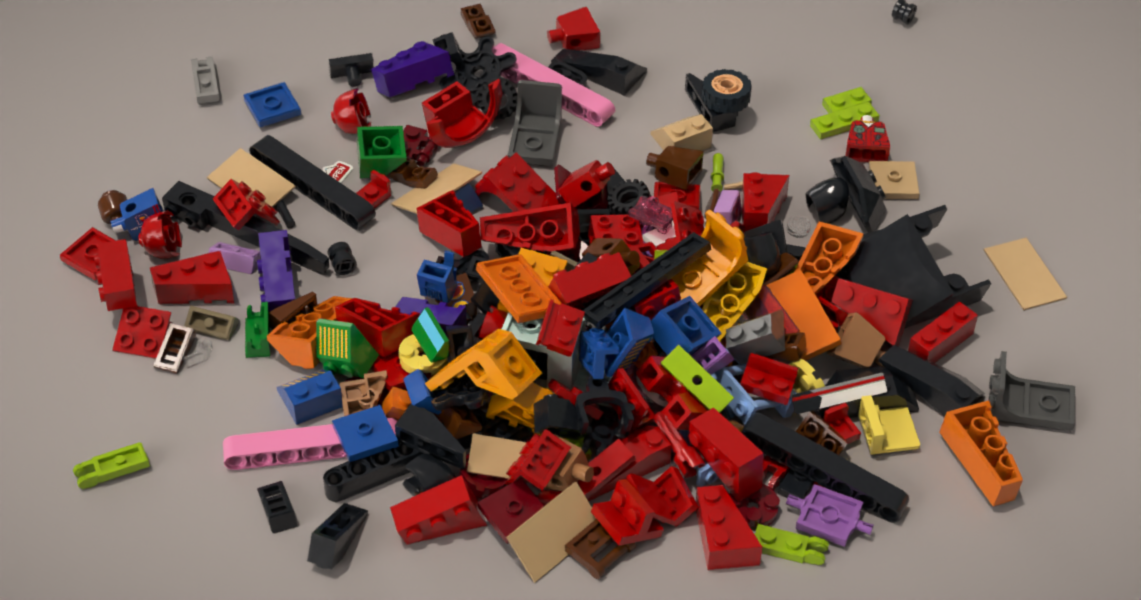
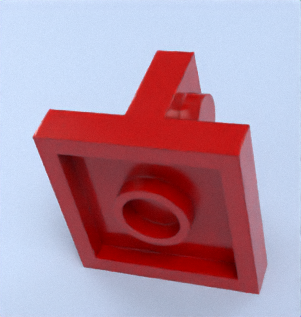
M627 479L617 481L610 501L595 503L591 509V513L619 546L662 536L664 529L653 518L654 510Z

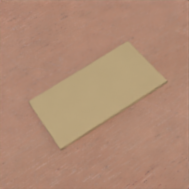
M241 148L207 176L208 180L221 189L230 179L238 183L243 181L252 191L259 190L266 197V204L272 207L296 187Z
M454 163L439 172L438 176L426 189L414 188L392 202L391 205L417 214V207L451 190L455 192L480 176L482 172Z
M1027 237L984 248V252L1023 310L1067 299L1066 294Z
M577 482L570 485L506 537L533 582L539 580L569 554L565 552V545L596 519L591 513V505Z

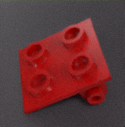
M140 306L124 308L112 350L157 358L170 323L173 324V322H170L172 312Z

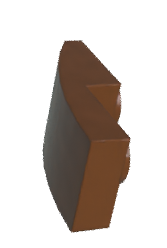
M481 3L461 8V16L475 39L496 34L489 15L485 14Z
M406 159V162L387 174V176L399 183L426 189L438 176L435 168L418 167L415 160Z
M813 411L807 414L795 431L837 455H840L848 444L833 427Z

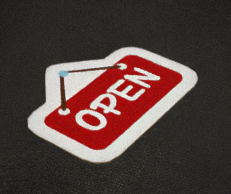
M337 161L334 165L323 167L322 170L341 183L352 171L353 166Z

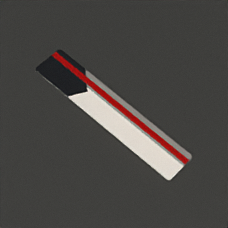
M878 373L793 394L791 398L795 414H800L861 399L862 396L887 392L884 374Z

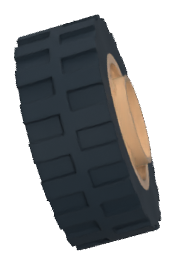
M732 69L710 72L703 81L702 101H704L705 106L707 105L709 109L715 110V112L726 114L740 112L748 106V103L750 104L751 81L746 75Z

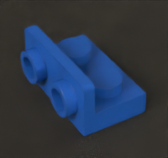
M592 328L589 331H582L580 334L579 361L593 379H604V369L608 367L607 355L619 354L620 348L603 329Z

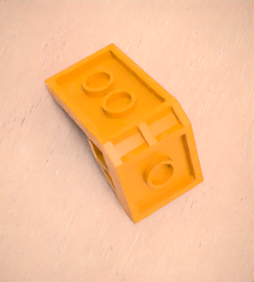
M497 329L449 362L428 380L425 385L430 391L439 386L441 389H444L455 378H460L467 373L476 386L506 398L514 399L538 378L542 372L512 332Z

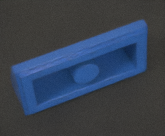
M417 369L406 376L404 383L412 405L425 408L435 414L442 413L437 411L431 403L437 396L425 385L428 378L424 373Z

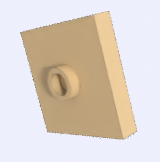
M869 161V171L872 170L877 180L874 184L876 187L881 186L886 196L885 199H919V187L914 161Z

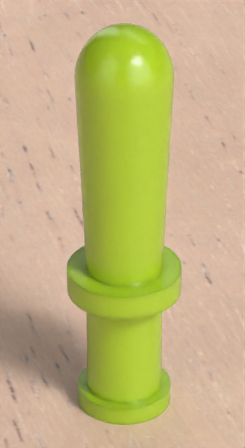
M716 153L713 156V172L711 173V180L713 181L712 191L718 189L721 192L723 189L722 181L724 180V174L722 171L724 157L721 153Z

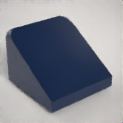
M469 183L455 191L456 198L458 200L461 199L464 208L469 210L471 214L483 208L482 202Z

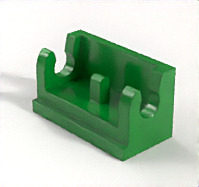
M261 302L260 312H253L252 306H247V318H245L246 358L270 356V343L267 341V335L270 333L268 302Z

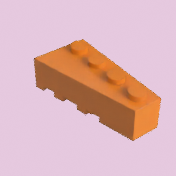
M989 400L946 412L939 433L992 506L1015 500L1023 479L1013 455L1008 453L1006 448L1008 443L999 432V423L996 416L993 417L991 413L992 406Z

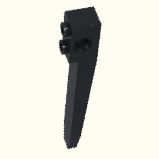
M178 181L162 197L164 211L168 210L174 215L171 218L178 219L202 231L210 225L257 247H260L258 233L281 231L255 216H252L240 230L233 228L214 202L213 195L181 181ZM288 234L291 262L325 273L330 267L329 257L308 243Z

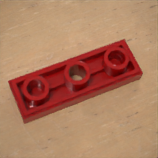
M619 438L596 456L588 465L594 469L591 481L579 480L577 482L586 499L602 488L636 458Z

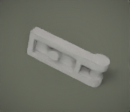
M213 56L206 57L205 60L191 59L197 103L220 101Z

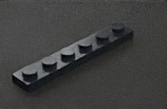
M693 232L584 309V319L599 329L603 328L617 318L624 308H631L712 250L710 242Z

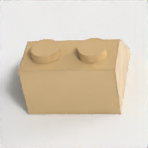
M702 114L687 117L650 131V135L663 150L667 146L703 151L711 148L713 127Z

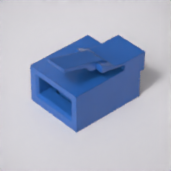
M444 251V264L423 260L417 273L421 296H428V298L431 296V299L434 297V299H439V301L442 300V302L449 304L458 286L456 278L457 268L454 267L453 252Z

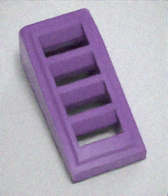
M715 336L691 355L697 363L703 365V368L710 375L734 360ZM709 357L711 361L707 363L705 359ZM699 378L692 379L694 384L701 381Z

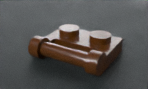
M595 519L565 545V552L587 568L595 579H600L605 574V570L624 553H629L636 548V543L617 545L597 562L594 558L615 540L600 522Z

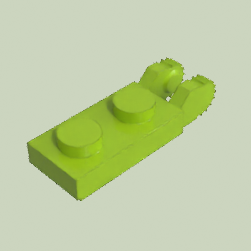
M138 442L76 464L73 468V473L75 476L80 477L77 480L78 487L88 489L89 487L96 486L98 482L101 483L150 467L142 442Z
M761 524L757 525L755 536L763 547V554L799 563L805 562L815 565L825 563L826 558L822 553L829 548V543L825 539L815 536L809 538V536Z

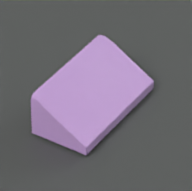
M723 190L713 211L714 213H720L729 225L735 220L738 221L742 211L739 190Z
M218 242L209 248V253L221 251L226 269L251 274L257 266V260L261 258L260 251L222 242Z

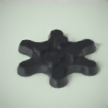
M489 36L483 37L479 40L478 47L474 52L465 53L461 50L464 64L456 67L454 75L443 77L439 85L441 89H445L458 81L470 91L472 103L476 106L479 97L478 92L482 89V85L488 83L491 79H501L500 76L505 70L516 65L517 57L512 52H507L500 56L494 55L492 53L494 48L493 38ZM478 70H484L480 75L481 77L474 76V73Z
M466 373L462 378L453 381L446 388L441 389L439 386L434 389L433 393L437 397L431 403L437 411L445 410L451 406L460 407L465 404L469 409H477L487 404L489 397L497 394L476 386Z

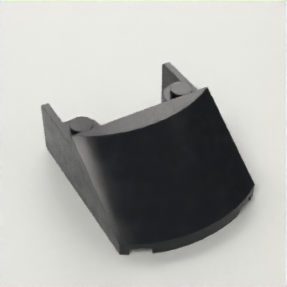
M946 205L911 217L906 214L862 241L856 254L847 262L848 269L846 272L848 281L913 300L904 329L942 315L959 301L965 306L981 301L991 285L989 279L969 286L966 280L959 274L943 276L922 238L928 236L931 230L939 225L947 211Z

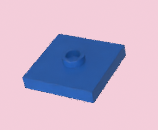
M285 82L243 95L246 105L260 128L302 115L301 108Z
M381 405L332 420L333 428L349 462L398 447V440Z

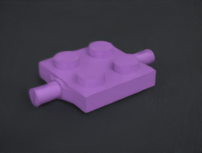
M815 484L805 499L789 494L786 505L800 509V516L796 522L795 529L844 547L855 530L871 535L874 524L859 520L863 507L862 501Z

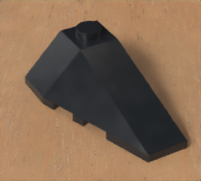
M564 48L551 60V63L564 62L585 73L587 80L623 96L647 72V68L619 56Z
M893 345L878 360V362L944 416L948 411L976 404L985 394L967 378L896 345Z

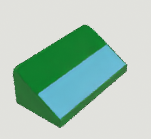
M426 307L413 324L412 332L429 361L433 363L448 358L449 340L430 308Z

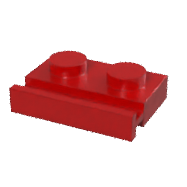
M550 299L535 345L539 346L541 344L547 346L546 349L571 357L585 312L563 303L560 305L556 304L554 300Z

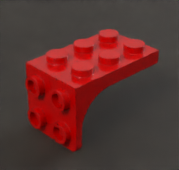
M517 152L510 158L507 155L497 163V166L486 172L482 179L474 186L477 196L483 192H490L499 197L513 212L562 204L557 200L556 193Z

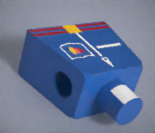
M154 188L120 204L122 217L110 222L115 234L128 230L132 239L138 241V235L141 233V227L145 219L153 214L164 211Z

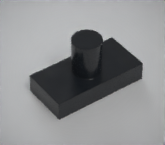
M372 53L329 59L330 77L347 76L350 86L360 85V74L372 72L371 69L374 68Z

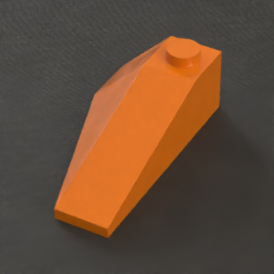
M819 221L794 272L801 269L816 295L856 254L864 234Z
M333 296L313 307V312L308 314L300 313L295 316L296 321L290 324L287 322L279 324L267 335V341L291 365L300 366L304 369L315 368L320 363L316 357V322L318 319L337 321L335 306L352 298Z

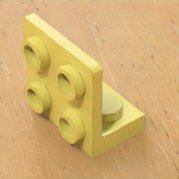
M871 395L861 397L858 417L871 455L920 448V441L908 407L879 410V406L874 405Z

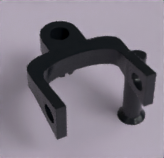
M590 376L587 380L586 392L580 393L575 401L580 435L586 434L589 424L584 407L596 403H610L618 405L622 411L619 425L615 428L614 433L619 438H626L634 422L633 412L635 406L628 403L625 393L609 390L606 378L593 379Z

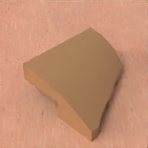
M387 370L364 374V379L340 383L344 416L377 406L385 385V379H387Z

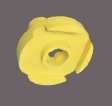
M415 335L405 338L399 346L400 364L410 374L419 369L423 373L431 372V375H435L448 363V358L431 363L426 355L419 356V353L424 351Z
M800 359L799 362L792 361L788 364L798 368L792 388L796 394L825 387L821 378L816 380L812 373L815 369L805 360Z

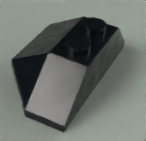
M847 156L831 159L830 162L837 178H842L848 183L849 200L867 233L875 231L886 209L883 202L886 196L881 186L876 187L874 184L877 182L872 170L867 171L863 163Z
M884 366L836 370L825 385L826 387L883 373L887 392L873 395L874 405H878L879 410L908 407L909 412L919 411L914 390ZM861 399L845 402L849 406V418L858 417ZM832 406L818 409L819 417L824 419L825 411Z

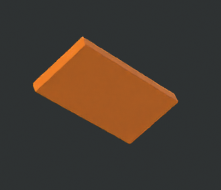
M521 254L478 262L476 265V271L517 323L544 318L550 299L554 300L556 304H561L559 299Z
M801 269L761 287L758 295L768 313L780 309L784 312L785 334L805 333L807 347L801 359L807 361L842 344L840 337Z

